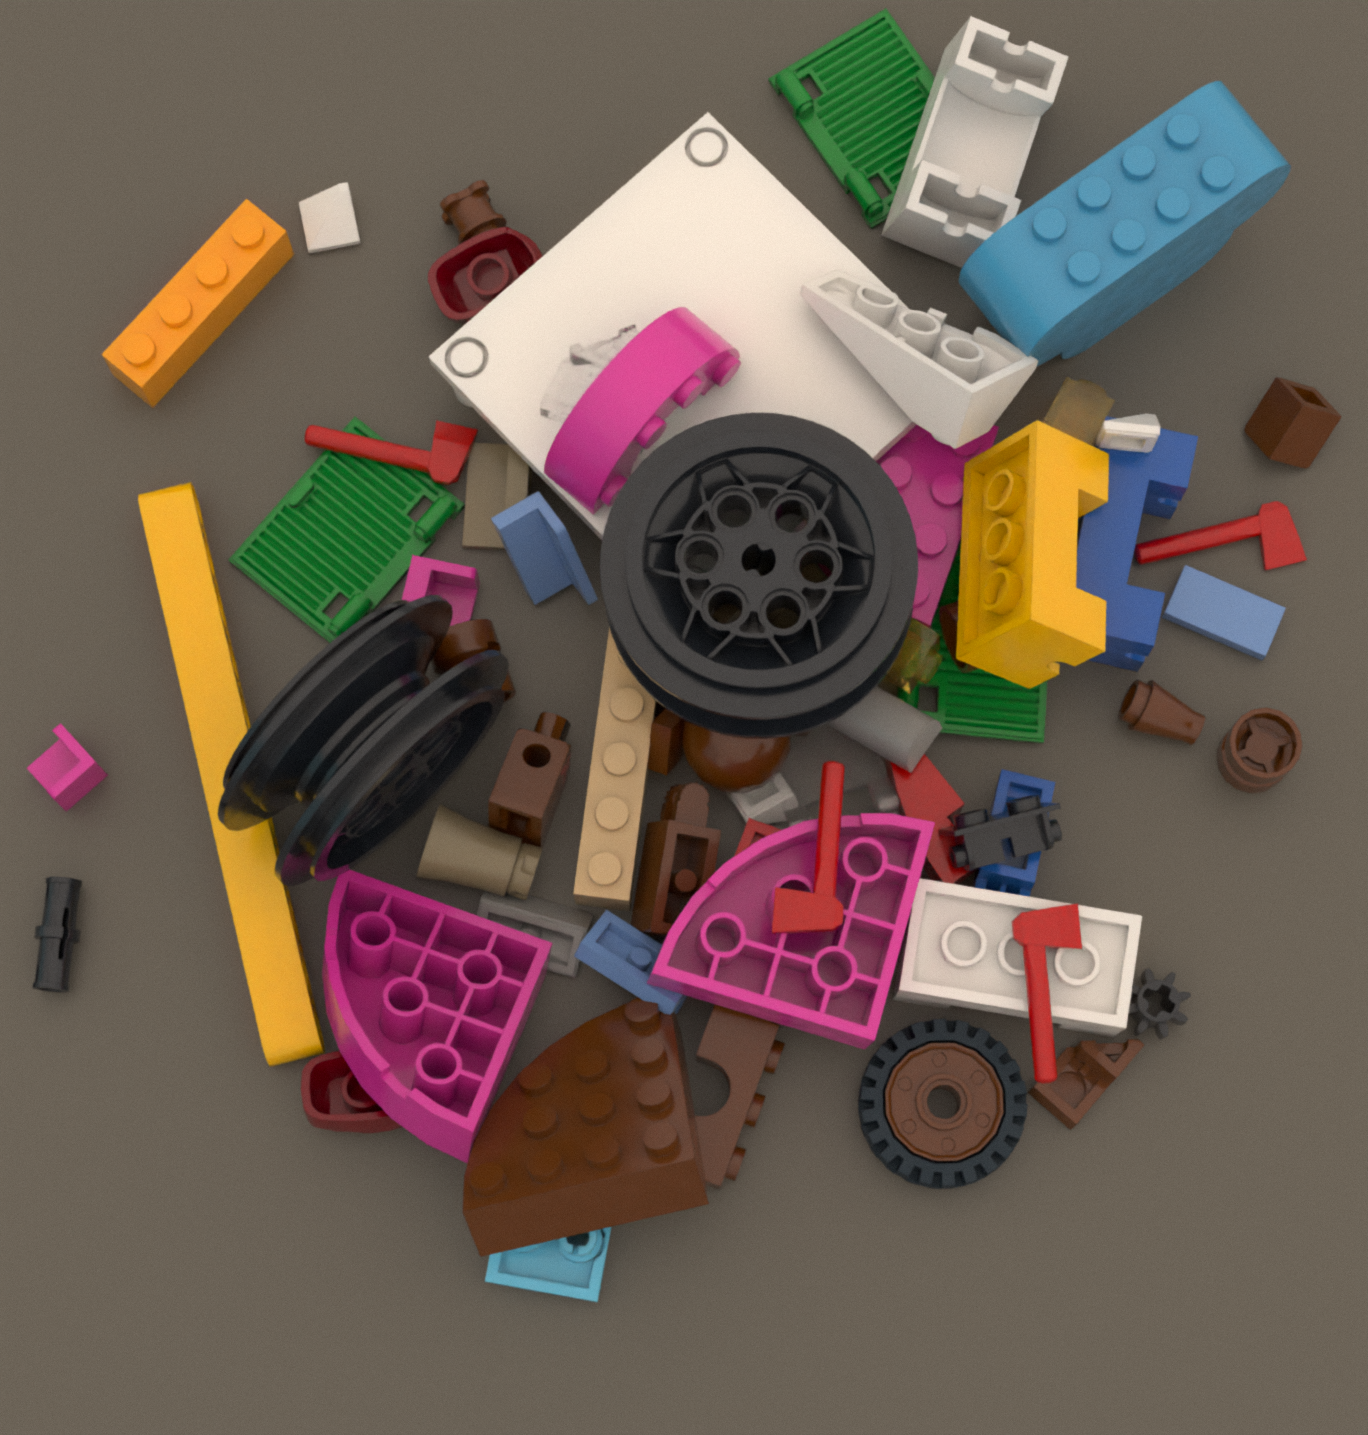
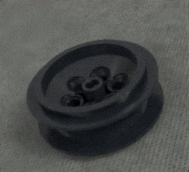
M743 413L711 419L695 425L666 441L641 462L620 490L610 510L600 551V577L606 614L617 650L628 670L654 700L686 722L705 730L726 736L768 739L787 737L826 725L861 703L879 685L896 661L908 633L918 578V552L911 518L900 493L882 467L866 451L833 429L810 420L777 413ZM732 509L742 510L750 517L746 524L737 528L728 527L722 524L719 519L722 514ZM797 514L806 520L807 525L800 531L786 532L777 525V521L784 515ZM697 554L710 555L717 562L715 567L706 573L693 572L686 566L689 559ZM819 563L829 568L832 575L823 582L814 583L806 580L802 576L801 571L809 564ZM758 568L759 572L764 576H760L756 569ZM721 604H732L741 611L740 617L729 624L716 622L710 614L716 606ZM785 608L795 612L799 620L792 627L781 629L771 625L767 618L776 609Z
M428 595L412 602L408 600L392 602L370 613L348 628L320 651L286 684L252 724L234 751L224 773L223 786L225 790L218 807V818L227 829L232 831L248 829L271 818L286 807L299 802L303 806L308 807L292 829L276 860L275 876L283 885L295 886L313 878L317 881L333 879L350 870L374 853L410 822L452 779L479 746L498 717L505 697L504 691L501 688L509 668L508 659L500 651L487 650L478 653L456 665L431 684L429 678L425 676L429 663L440 648L452 621V605L443 596Z

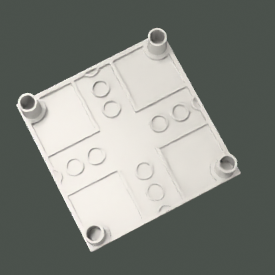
M709 112L428 356L430 364L453 387L457 399L463 405L474 408L601 540L603 539L604 529L612 506L608 507L604 503L594 515L591 514L544 474L545 460L566 418L602 370L645 327L675 308L685 307L736 348L740 354L738 360L741 361V365L731 380L720 388L715 384L704 396L699 394L687 408L682 409L678 406L664 420L667 423V427L661 437L650 448L646 450L643 448L633 464L631 474L654 450L675 435L695 425L728 415L777 413L810 420L847 437L866 451L875 461L917 425L904 413L800 295L802 284L834 270H839L888 291L891 290ZM899 299L898 305L909 309V308ZM732 509L722 514L719 520L728 527L737 528L746 524L750 517L742 510ZM797 514L784 515L777 521V525L786 532L800 531L807 524L806 520ZM697 554L689 559L686 566L693 572L706 573L712 570L717 562L710 555ZM715 608L711 611V617L715 613Z

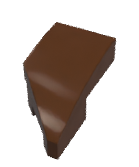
M658 702L655 719L651 724L648 769L667 776L676 766L684 752L683 727L685 720L671 713Z
M1128 1039L1125 1043H1096L1095 1040L1080 1041L1075 1047H1067L1056 1059L1057 1080L1048 1084L1037 1082L1028 1094L1071 1130L1109 1085L1117 1079L1145 1044L1139 1039Z

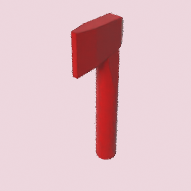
M436 420L431 451L317 425H309L307 427L304 441L308 446L429 473L433 482L451 485L459 480L477 437L478 429Z
M1279 501L1262 504L1256 515L1138 543L1135 545L1133 553L1136 562L1143 565L1259 536L1264 571L1307 560L1288 507Z
M827 761L822 765L813 893L775 887L772 934L835 931L843 924L844 906L836 898L845 767L838 761Z
M1078 903L1022 912L1011 921L1013 939L1023 948L1034 1079L1041 1084H1048L1057 1080L1046 948L1082 949Z

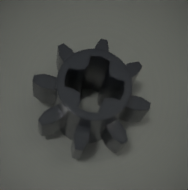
M1148 968L1141 974L1143 986L1139 988L1135 984L1132 985L1128 1016L1131 1015L1135 1022L1138 1023L1134 1029V1035H1140L1146 1028H1155L1157 1037L1162 1040L1168 1036V1026L1166 1024L1168 1020L1181 1026L1187 1022L1188 1018L1178 1010L1180 1004L1190 998L1191 994L1190 992L1178 993L1177 989L1172 985L1175 981V973L1171 972L1163 980H1155L1153 972ZM1156 992L1163 997L1160 1006L1166 1011L1161 1010L1158 1014L1152 1016L1147 1012L1149 1002L1145 998H1149Z

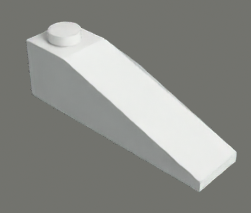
M834 270L802 284L800 295L904 413L914 423L930 432L934 439L940 443L950 445L954 449L989 432L1035 371L1038 363L1037 359L1032 356L1027 357L1018 347L993 332L977 327L972 335L945 324L946 313L931 307L927 313L898 305L899 298L896 293L839 270Z

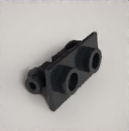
M1039 795L1025 796L1007 801L1008 811L988 816L986 808L954 815L955 825L939 829L938 832L939 835L954 836L956 845L949 847L948 850L952 866L955 869L963 867L966 871H971L975 868L1005 861L1000 841L1002 839L1008 838L1012 857L1015 858L1052 849L1054 842L1061 841L1062 833L1056 819L1049 820L1047 812L1061 809L1060 803H1040Z

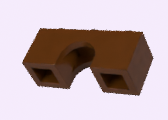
M714 1004L697 1050L696 1061L721 1072L729 1085L730 1095L726 1104L718 1112L708 1116L695 1115L706 1185L720 1190L724 1178L732 1181L736 1180L747 1150L736 1146L744 1124L755 1128L766 1097L756 1092L763 1071L774 1075L785 1043L775 1039L779 1025Z

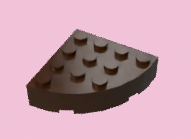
M637 997L628 1003L585 1022L545 1049L515 1077L495 1102L474 1140L464 1175L462 1212L480 1257L709 1204L683 1037L675 1011L671 1015L660 1012L657 1003L643 1001Z

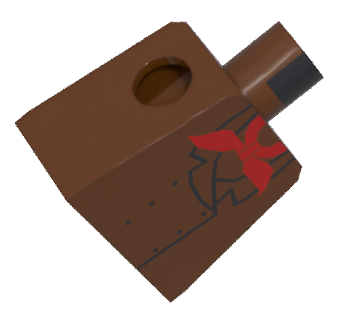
M543 712L539 715L534 731L518 728L488 800L489 827L523 838L521 844L526 843L543 849L570 771L571 745L565 742L571 724L567 719L554 713Z

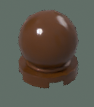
M685 721L683 727V748L687 762L700 780L722 792L743 794L764 787L779 774L791 750V736L768 739L740 738L708 731ZM812 730L795 735L807 737Z

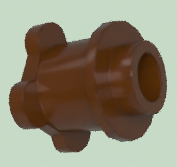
M485 180L476 181L468 188L448 195L439 204L444 212L441 215L446 225L454 224L459 232V244L483 232L506 227L507 221L504 216L495 213L490 204L491 199L487 194L490 188Z

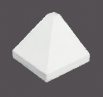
M348 182L337 184L299 202L309 254L361 244Z
M1140 414L1105 420L1097 436L1096 446L1106 449L1149 453L1152 451L1160 435V424L1155 414Z
M780 773L762 788L744 794L726 792L746 823L748 818L765 824L786 822L801 815L795 794Z

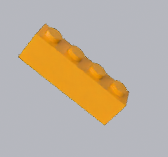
M245 199L101 354L113 376L153 408L293 257L294 252L287 231L248 199Z

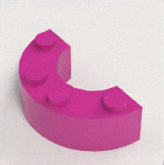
M685 307L675 308L663 314L637 334L610 361L579 399L550 447L545 460L544 474L593 515L604 503L608 507L613 506L620 490L631 475L633 464L643 448L645 450L650 448L665 431L667 423L664 420L678 406L682 409L687 408L699 394L704 396L715 384L720 388L727 384L741 365V361L738 360L740 358L738 350Z

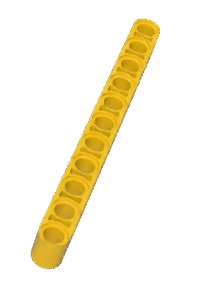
M192 482L139 494L140 513L265 1058L269 1067L323 1054L325 1053L323 1035L288 886L283 885L275 876L274 869L280 850L272 817L253 827L240 831L227 829L218 818V807L225 790L223 778L226 767L251 725L198 498Z

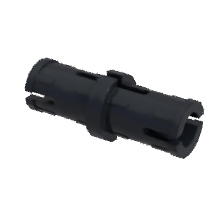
M51 876L49 878L46 877L45 882L47 885L42 925L35 927L34 938L40 941L35 981L32 988L40 991L66 993L69 992L70 988L69 977L73 944L80 942L81 931L75 928L82 881L74 878Z

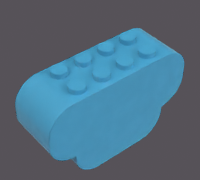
M1222 81L1211 82L1182 99L999 228L967 259L961 269L958 282L998 334L1018 347L1027 357L1032 356L1037 359V366L1042 365L1058 354L1063 359L1074 357L1096 344L1205 265L1227 243L1234 229L1253 216L1277 193L1286 181L1291 165Z

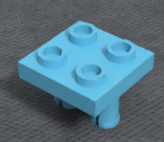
M612 1227L491 1254L489 1256L485 1282L598 1303Z

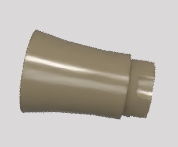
M440 804L426 841L416 878L455 883L481 889L503 897L507 892L514 897L527 900L542 848L526 843L521 844L523 838L495 830Z

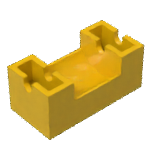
M1036 420L964 463L956 659L1031 689L1059 675L1060 664L1055 662H1064L1075 667L1105 652L1106 600L1076 588L1078 518L1108 502V453Z

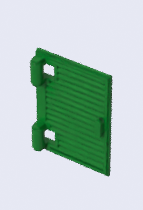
M885 8L771 76L768 81L779 96L783 93L793 107V118L846 194L851 192L862 207L861 216L869 228L873 229L886 221L935 77ZM807 78H810L821 94L814 100L801 83ZM877 176L890 194L881 199L870 183V180Z
M354 417L342 430L343 432L385 441L357 417ZM325 450L228 561L327 642L331 643L348 628L360 621L365 614L369 615L380 606L407 575L412 555L422 557L436 541L435 534L449 518L454 520L464 509L465 504L442 485L433 482L431 477L425 472ZM426 498L432 505L416 523L409 515ZM342 594L348 599V602L331 619L324 612Z
M960 543L928 638L926 639L908 630L902 646L897 698L918 709L920 687L937 688L936 712H922L940 722L942 729L939 733L1043 744L1047 681L1028 689L980 668L968 673H962L954 664L947 650L940 627L939 610L941 606L956 602L959 599Z

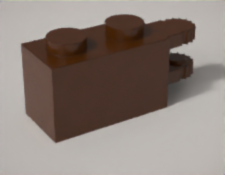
M687 782V784L671 786L670 790L666 791V797H664L666 802L662 804L660 821L647 823L631 925L648 936L665 939L691 897L715 872L721 830L706 827L709 812L707 803L710 802L708 799L710 794L707 793L708 789H705L703 784H698V782Z

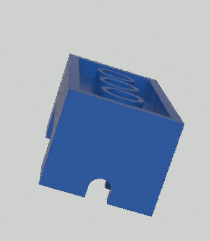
M1106 416L1104 421L1117 418ZM1160 428V435L1152 451L1149 453L1099 448V446H1096L1095 440L1093 447L1109 454L1108 502L1078 518L1076 588L1106 600L1105 652L1088 661L1138 672L1145 661V656L1148 657L1154 647L1165 593L1128 585L1127 581L1142 513L1171 519L1177 508L1178 501H1181L1188 488L1198 436Z

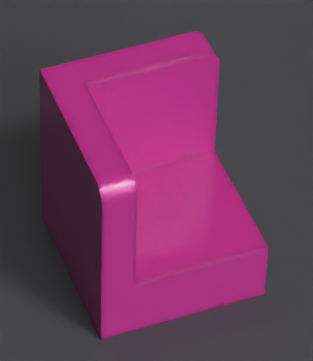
M412 555L402 600L412 602L428 595H440L452 605L453 616L450 626L470 621L480 585L477 569Z
M60 723L52 730L59 740L30 764L27 769L47 790V793L67 812L107 777L108 774Z

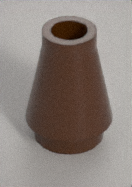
M1136 679L1125 694L1118 714L1120 720L1128 723L1129 730L1179 740L1189 745L1195 743L1205 722V715L1191 709L1153 680L1145 683Z

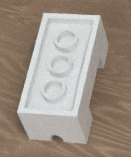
M970 16L944 50L881 236L962 268L967 259L987 238L1016 217L1021 200L1015 198V194L1041 116L1053 105L1068 56L1032 41H1029L1024 46L1014 45L1008 41L1010 32Z
M920 878L904 933L893 1000L949 1009L952 1005L1029 1018L1023 948L1013 939L1011 921L1022 912L1070 905V903ZM1078 905L1082 949L1046 948L1052 1023H1058V1028L1115 1037L1127 1027L1142 916Z

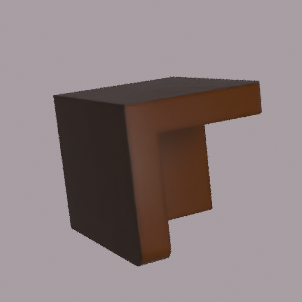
M1276 377L1245 425L1244 431L1269 459L1306 469L1310 467L1342 416L1316 388Z

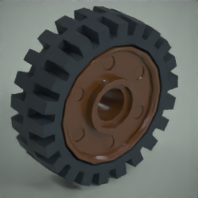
M944 1018L925 1022L921 1021L898 1031L886 1040L872 1056L863 1074L859 1089V1118L861 1129L870 1149L876 1158H879L893 1174L902 1177L907 1182L927 1188H957L975 1183L997 1170L1013 1152L1020 1140L1027 1117V1090L1025 1081L1022 1080L1020 1075L1021 1069L1016 1060L1011 1058L1007 1052L1008 1049L1000 1040L997 1042L990 1036L991 1033L981 1027H973L969 1025V1022L961 1020L950 1021ZM939 1089L950 1092L957 1102L955 1115L948 1119L934 1116L927 1106V1098L930 1092Z

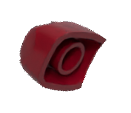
M509 227L492 229L470 238L438 258L428 272V283L443 315L456 324L467 323L543 257V254L534 241Z
M340 1050L319 1055L305 1065L301 1077L302 1103L306 1118L313 1127L335 1132L379 1133L402 1128L361 1087Z

